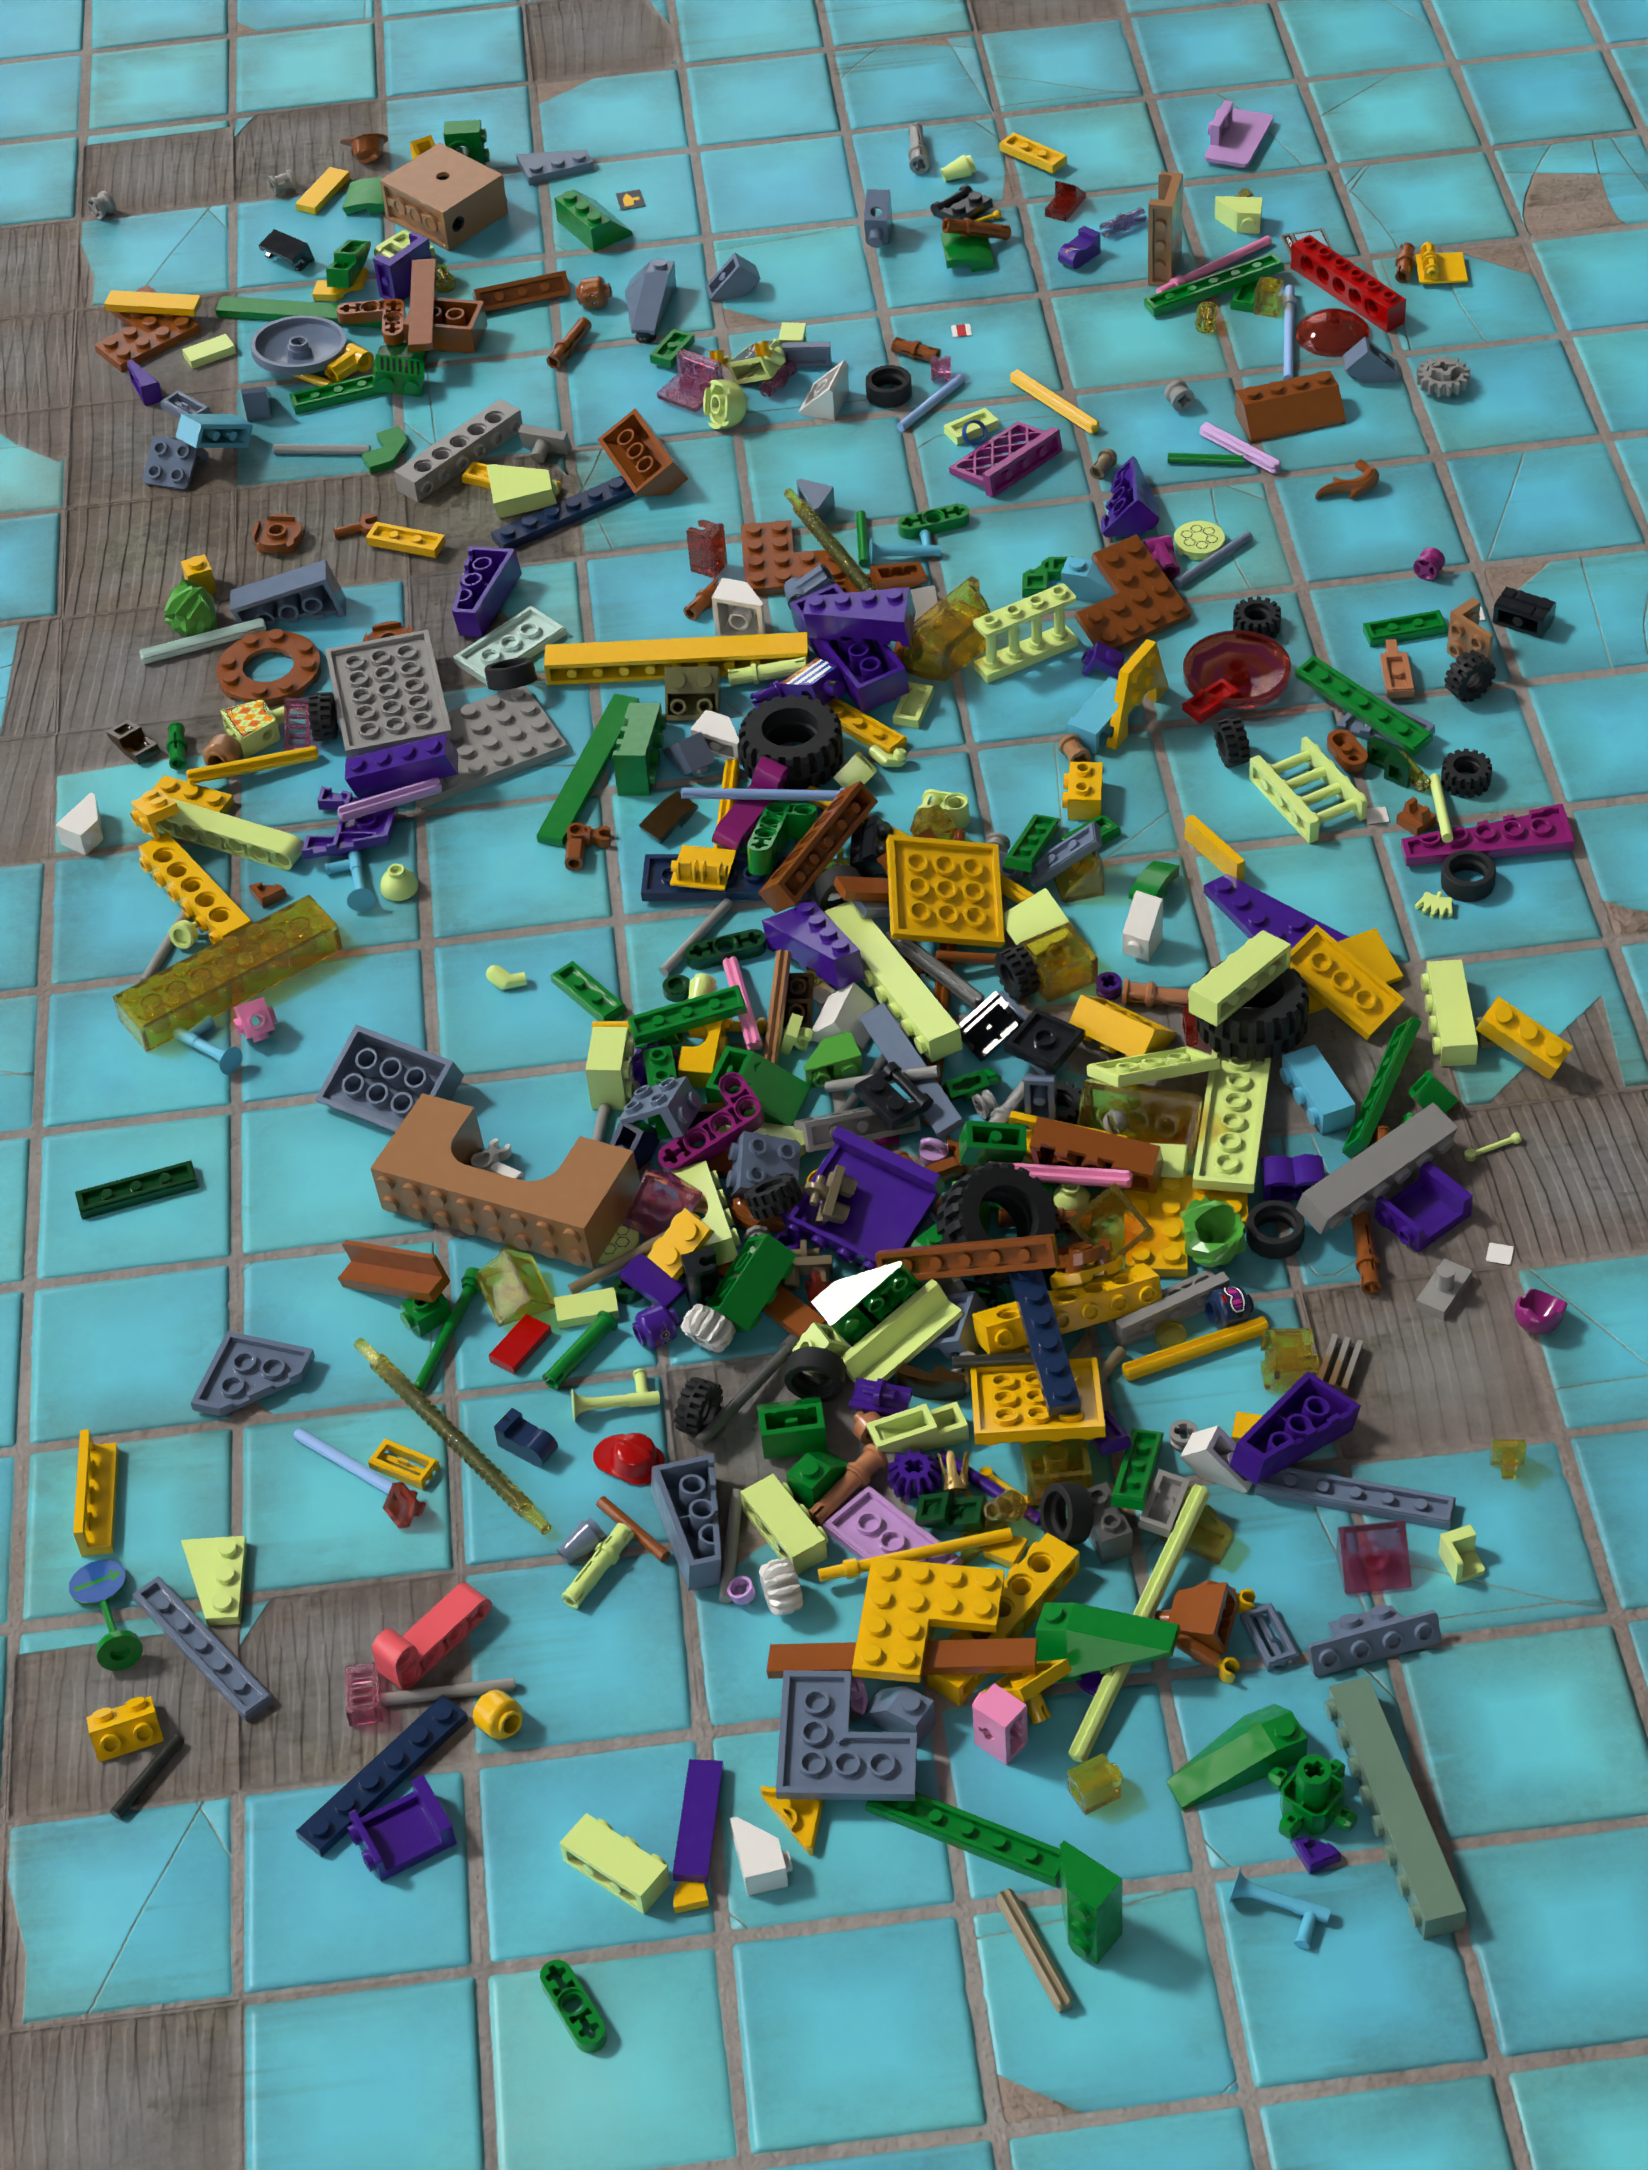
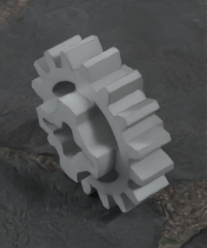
M1438 355L1436 360L1427 358V363L1421 362L1420 367L1417 368L1416 384L1421 385V391L1428 390V395L1437 393V397L1441 395L1450 397L1451 393L1459 395L1460 390L1466 391L1467 385H1470V368L1466 367V362L1459 363V358L1451 360L1448 355L1446 357Z

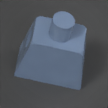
M867 189L864 212L865 240L871 247L878 248L890 242L893 225L890 190ZM876 208L882 211V214L875 217Z

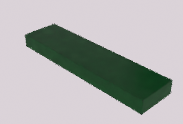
M190 1160L75 1192L83 1220L199 1188L192 1161Z

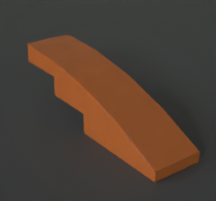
M920 562L875 565L870 567V574L861 575L872 590L907 587L911 589L927 581V575ZM845 576L844 585H838L846 593L865 591L852 576Z

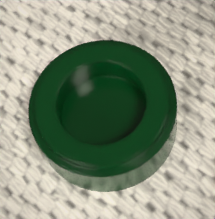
M679 974L667 977L662 984L664 997L672 1002L686 1000L689 996V978Z

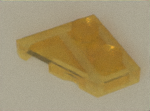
M1191 1485L1188 1486L1187 1492H1186V1494H1185V1497H1184V1500H1183V1502H1182V1505H1181V1508H1180V1510H1179V1513H1178V1515H1177V1518H1178V1516H1179V1514H1180V1512H1181V1510H1182V1508H1183V1506H1184V1503H1185V1501H1186V1499H1187V1497H1188V1495H1189V1493H1190V1491H1191V1489H1192V1487H1193V1486H1191ZM1205 1505L1185 1551L1220 1565L1234 1541V1532L1225 1522L1218 1519L1217 1513L1210 1505ZM1160 1535V1540L1167 1542L1168 1538Z

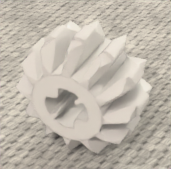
M702 1304L693 1306L687 1312L681 1324V1328L686 1336L690 1337L692 1341L701 1347L715 1353L724 1351L733 1340L736 1332L732 1322L727 1320L725 1316Z
M778 1558L763 1564L759 1570L760 1581L771 1613L775 1616L787 1615L801 1609L803 1594L792 1562L788 1558Z

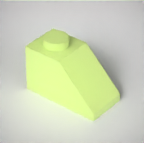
M1215 196V219L1236 233L1260 234L1263 197Z

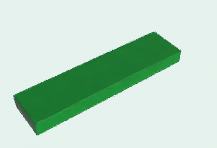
M373 374L291 393L289 396L294 412L297 415L384 394L385 392L373 391Z
M1035 814L1005 857L1004 867L1032 872L1060 829L1061 819Z
M738 984L627 1017L635 1046L748 1012Z
M1133 1428L1130 1434L1132 1447L1125 1450L1112 1493L1111 1506L1144 1511L1162 1449L1164 1433Z

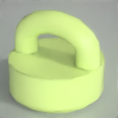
M180 920L171 926L169 936L172 943L180 949H188L198 940V923Z

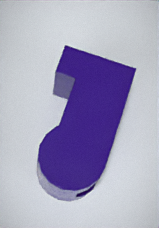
M1082 226L1078 230V236L1060 248L1058 261L1074 269H1078L1101 253L1100 232Z

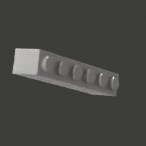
M1433 1102L1303 1192L1296 1210L1320 1235L1330 1228L1336 1230L1345 1222L1348 1215L1351 1213L1359 1214L1368 1205V1201L1374 1197L1377 1199L1379 1196H1384L1395 1182L1398 1184L1403 1183L1415 1168H1420L1428 1161L1431 1162L1434 1155L1438 1152L1441 1154L1447 1152L1455 1143L1453 1138L1458 1127Z

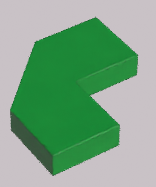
M399 426L376 433L377 440L382 448L361 454L362 461L370 474L393 468L398 462L399 455L408 448L407 438Z
M1048 557L1036 569H1029L1023 573L1022 598H1027L1047 590L1049 581L1061 580V572L1067 557Z

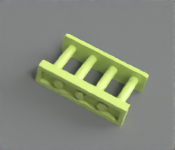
M1061 583L974 619L973 626L986 640V656L973 661L974 670L988 684L1078 646V637L1065 625L1064 606L1076 602V595L1064 583ZM1054 611V628L1042 632V616ZM1031 621L1032 637L1019 642V625ZM1008 630L1009 646L997 651L996 635Z
M1307 736L1301 739V753L1275 764H1267L1260 755L1250 758L1249 779L1309 844L1319 840V827L1321 823L1350 811L1359 821L1366 819V807L1368 806L1366 796L1353 786L1350 779L1344 776L1336 768L1335 763L1329 760L1321 752L1319 746L1314 744ZM1303 763H1306L1312 769L1287 781L1282 780L1278 775ZM1321 779L1327 785V787L1303 797L1297 796L1293 792L1294 789ZM1334 795L1342 801V803L1319 813L1312 812L1308 808V806Z

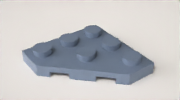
M227 1331L191 1401L192 1409L198 1412L224 1416L304 1380L315 1358L314 1351L311 1348Z

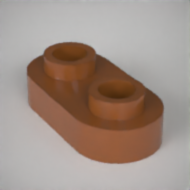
M1338 729L1328 734L1327 750L1343 770L1356 773L1367 767L1368 754L1351 732Z

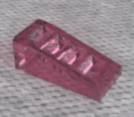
M285 698L283 751L311 746L308 712L309 699ZM290 709L306 710V714H290ZM290 719L306 720L305 724L290 723ZM289 729H304L305 734L289 733ZM289 739H305V744H289Z
M375 1662L345 1667L346 1715L350 1727L383 1721L380 1676ZM371 1673V1676L353 1678V1676ZM372 1682V1685L354 1687L356 1684ZM372 1692V1694L354 1696V1694ZM372 1701V1703L355 1706V1703Z

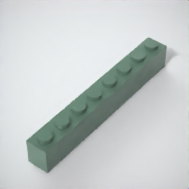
M1369 1676L1329 1686L1328 1700L1324 1701L1326 1715L1329 1721H1335L1337 1726L1336 1738L1339 1747L1346 1749L1348 1753L1347 1763L1352 1778H1358L1361 1785L1359 1787L1361 1801L1364 1807H1370L1373 1815L1371 1816V1823L1374 1833L1377 1837L1381 1836L1385 1844L1383 1846V1853L1386 1863L1389 1867L1394 1866L1397 1874L1395 1881L1401 1897L1406 1896L1410 1905L1408 1906V1915L1412 1926L1419 1928L1423 1940L1464 1929L1467 1910Z

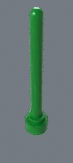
M474 1267L466 1269L461 1279L463 1290L414 1383V1388L417 1391L421 1392L426 1389L473 1296L484 1290L489 1278L482 1270Z

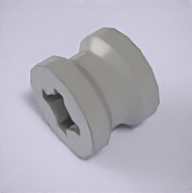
M101 191L97 194L96 198L91 197L87 200V207L96 219L101 220L105 217L106 213H112L116 210L113 198L106 191Z
M1174 380L1165 388V398L1177 411L1187 410L1195 400L1194 393L1182 380Z

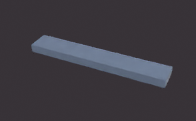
M883 1002L858 1017L888 1063L895 1061L902 1070L927 1067ZM935 1078L911 1081L923 1094L927 1093L934 1100L931 1108L922 1114L939 1140L965 1124Z
M1292 1467L1281 1470L1255 1486V1495L1446 1530L1451 1529L1456 1497Z
M159 1576L132 1594L135 1603L246 1722L274 1703L272 1696Z

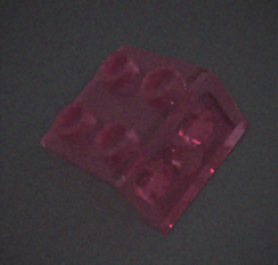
M681 348L676 353L678 374L657 392V398L697 412L703 406L705 389L711 387L712 383L709 382L711 380H723L722 363Z

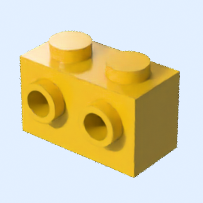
M1070 762L1069 773H1064L1063 789H1068V792H1063L1062 808H1068V820H1092L1101 815L1103 762Z

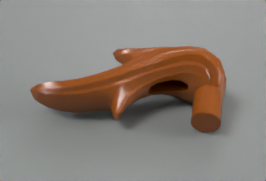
M1359 459L1355 464V468L1363 473L1360 477L1349 480L1333 477L1334 482L1321 487L1315 494V499L1336 493H1349L1350 499H1353L1373 489L1377 485L1380 475L1375 467Z
M735 1197L727 1207L730 1210L734 1224L742 1228L749 1229L753 1226L761 1225L768 1227L770 1232L779 1233L786 1230V1225L780 1214L773 1218L768 1217L765 1220H755L744 1197Z

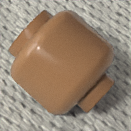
M227 734L214 736L203 750V759L207 766L240 760L242 756L240 743L234 737Z

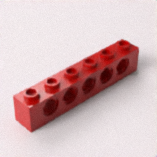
M1311 235L1291 244V268L1386 333L1405 323L1406 299Z

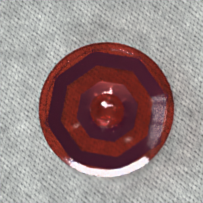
M1231 630L1209 635L1199 640L1189 649L1183 662L1184 683L1192 695L1199 694L1202 701L1208 704L1217 702L1220 704L1221 709L1228 710L1252 709L1272 702L1285 691L1291 677V661L1286 650L1272 638L1251 631ZM1223 678L1240 691V697H1221L1211 694L1204 689Z

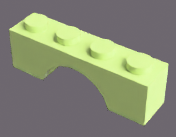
M705 1160L672 1171L683 1208L692 1212L706 1214L702 1221L715 1231L701 1250L714 1247L717 1266L734 1261L738 1255L736 1246L741 1245L736 1228L729 1229V1227L734 1226V1222L729 1208L723 1210L724 1207L728 1206L723 1190L716 1191L717 1188L721 1187L716 1170L710 1172Z

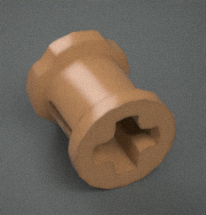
M1069 734L1059 742L1058 749L1063 755L1067 756L1069 764L1070 762L1091 761L1092 756L1089 750L1082 746V740L1077 734Z

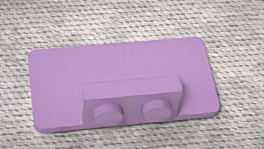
M1224 100L1220 109L1216 110L1214 120L1209 122L1207 133L1210 135V146L1204 155V160L1216 165L1223 164L1234 166L1235 168H1247L1273 122V115L1233 108L1232 101Z

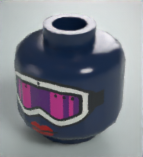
M1231 1286L1213 1290L1205 1301L1204 1309L1210 1323H1213L1219 1329H1225L1248 1321L1250 1313L1254 1310V1304L1251 1296L1246 1294L1241 1287Z

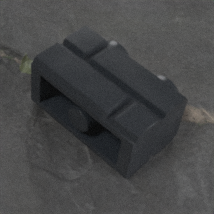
M1506 586L1494 604L1492 622L1543 638L1547 629L1554 622L1556 602Z
M872 815L865 819L864 823L861 822L851 835L849 865L856 868L861 877L876 878L877 874L881 875L885 872L876 858L887 852L886 839L888 835L894 834L888 822L883 821L878 815Z

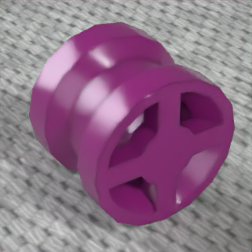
M1427 547L1414 562L1413 570L1419 578L1426 581L1433 580L1439 573V570L1445 565L1446 559L1438 549Z

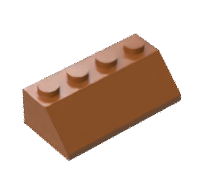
M1322 371L1311 375L1298 376L1292 379L1274 381L1268 384L1236 390L1235 415L1251 443L1346 423L1339 385L1331 371Z
M636 408L597 439L637 497L670 495L688 480V477L653 428Z

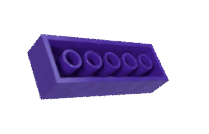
M835 583L807 596L842 593L843 590ZM805 596L791 602L790 607L794 627L798 632H807L808 634L803 616ZM808 634V645L820 659L839 668L846 686V693L862 713L910 692L906 668L887 645L879 644L878 640L866 639L862 643L854 642V639L850 637H844L839 641L809 638Z

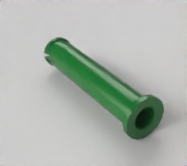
M603 1310L598 1312L597 1319L555 1364L542 1375L546 1385L554 1390L558 1389L561 1383L606 1335L618 1328V1323L611 1314Z

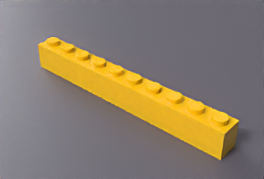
M807 632L549 644L545 645L544 657L547 685L665 680V667L718 666L721 668V677H728L729 669L748 667L752 663H757V665L805 656L809 663Z

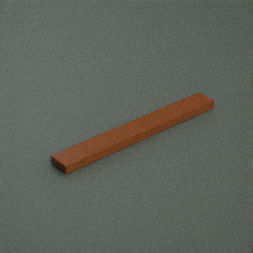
M1037 1638L927 1640L922 1675L1036 1673ZM857 1642L770 1644L766 1670L768 1679L783 1678L784 1670L852 1672Z

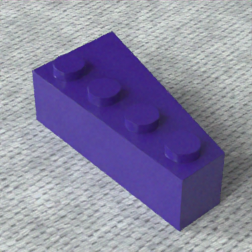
M469 546V557L465 559L464 563L465 572L460 578L461 587L460 590H457L452 608L459 636L482 638L522 575L515 549Z
M910 587L806 596L803 616L809 638L841 641L844 637H850L854 639V642L862 643L866 639L878 640L879 644L889 645L891 641L900 642L901 646L910 647L916 611Z

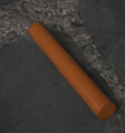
M937 950L935 956L940 962L995 965L994 963L996 962L994 960L996 954Z
M605 1496L599 1498L596 1506L615 1523H623L631 1528V1532L634 1533L633 1538L659 1561L665 1562L668 1560L670 1552L608 1498Z

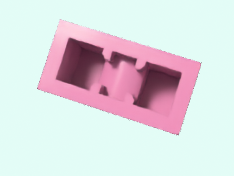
M994 1683L986 1692L979 1693L972 1704L974 1744L1007 1766L1028 1743L1027 1705Z

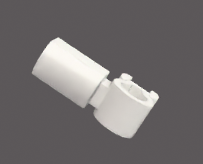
M497 1138L489 1142L488 1150L485 1149L483 1152L476 1153L471 1158L472 1167L525 1181L524 1173L500 1163V1161H505L511 1156L512 1150L511 1144H507L504 1148L499 1149V1139Z

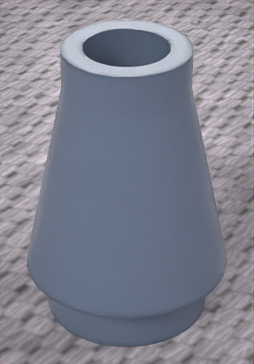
M592 1518L587 1519L585 1522L581 1520L564 1543L557 1548V1551L564 1561L570 1564L575 1559L593 1551L606 1538V1535Z

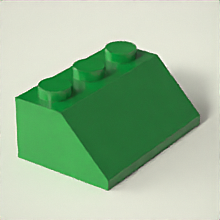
M574 189L554 198L557 221L593 252L633 235L628 227L596 200Z
M768 1233L749 1237L704 1306H708L725 1316L727 1320L732 1322L737 1333L748 1332V1330L752 1331L762 1318L759 1313L765 1304L769 1305L778 1294L776 1287L781 1279L785 1280L793 1271L795 1265L792 1262L797 1254Z
M1064 1840L1060 1844L1061 1904L1068 1945L1080 1958H1088L1095 1964H1098L1122 1935V1878Z

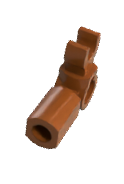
M578 822L570 824L567 827L565 867L568 870L582 869L585 846L595 844L600 848H608L610 846L611 827L600 826L593 829L591 826H585Z
M946 1136V1143L949 1152L954 1154V1157L952 1156L925 1166V1168L940 1174L943 1183L960 1177V1174L966 1175L978 1167L976 1165L960 1164L959 1142L952 1141L950 1136Z

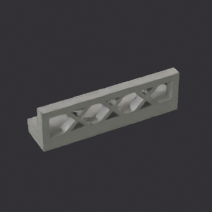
M906 1100L910 1104L914 1102L912 1100ZM869 1107L794 1121L795 1130L803 1131L806 1152L833 1148L835 1143L831 1135L837 1126L869 1141L921 1131L919 1115L891 1130Z
M1209 1268L1161 1290V1300L1131 1314L1105 1321L1103 1324L1119 1346L1124 1348L1204 1311V1304L1206 1299L1209 1298L1210 1293L1216 1289L1230 1287V1279L1224 1271L1215 1275Z

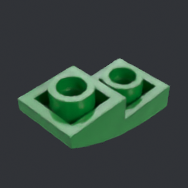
M1154 860L1136 879L1129 892L1128 899H1133L1136 891L1163 898L1167 893V885L1179 876L1180 865Z

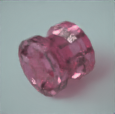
M931 356L932 381H937L939 378L951 380V356H945L944 358Z

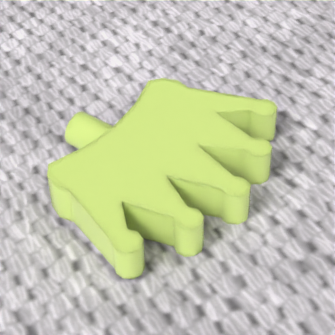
M1441 891L1437 895L1425 892L1423 897L1415 904L1416 910L1424 906L1422 908L1423 915L1431 909V918H1434L1438 911L1440 919L1443 918L1446 911L1448 912V917L1453 916L1452 898L1442 897L1443 893Z

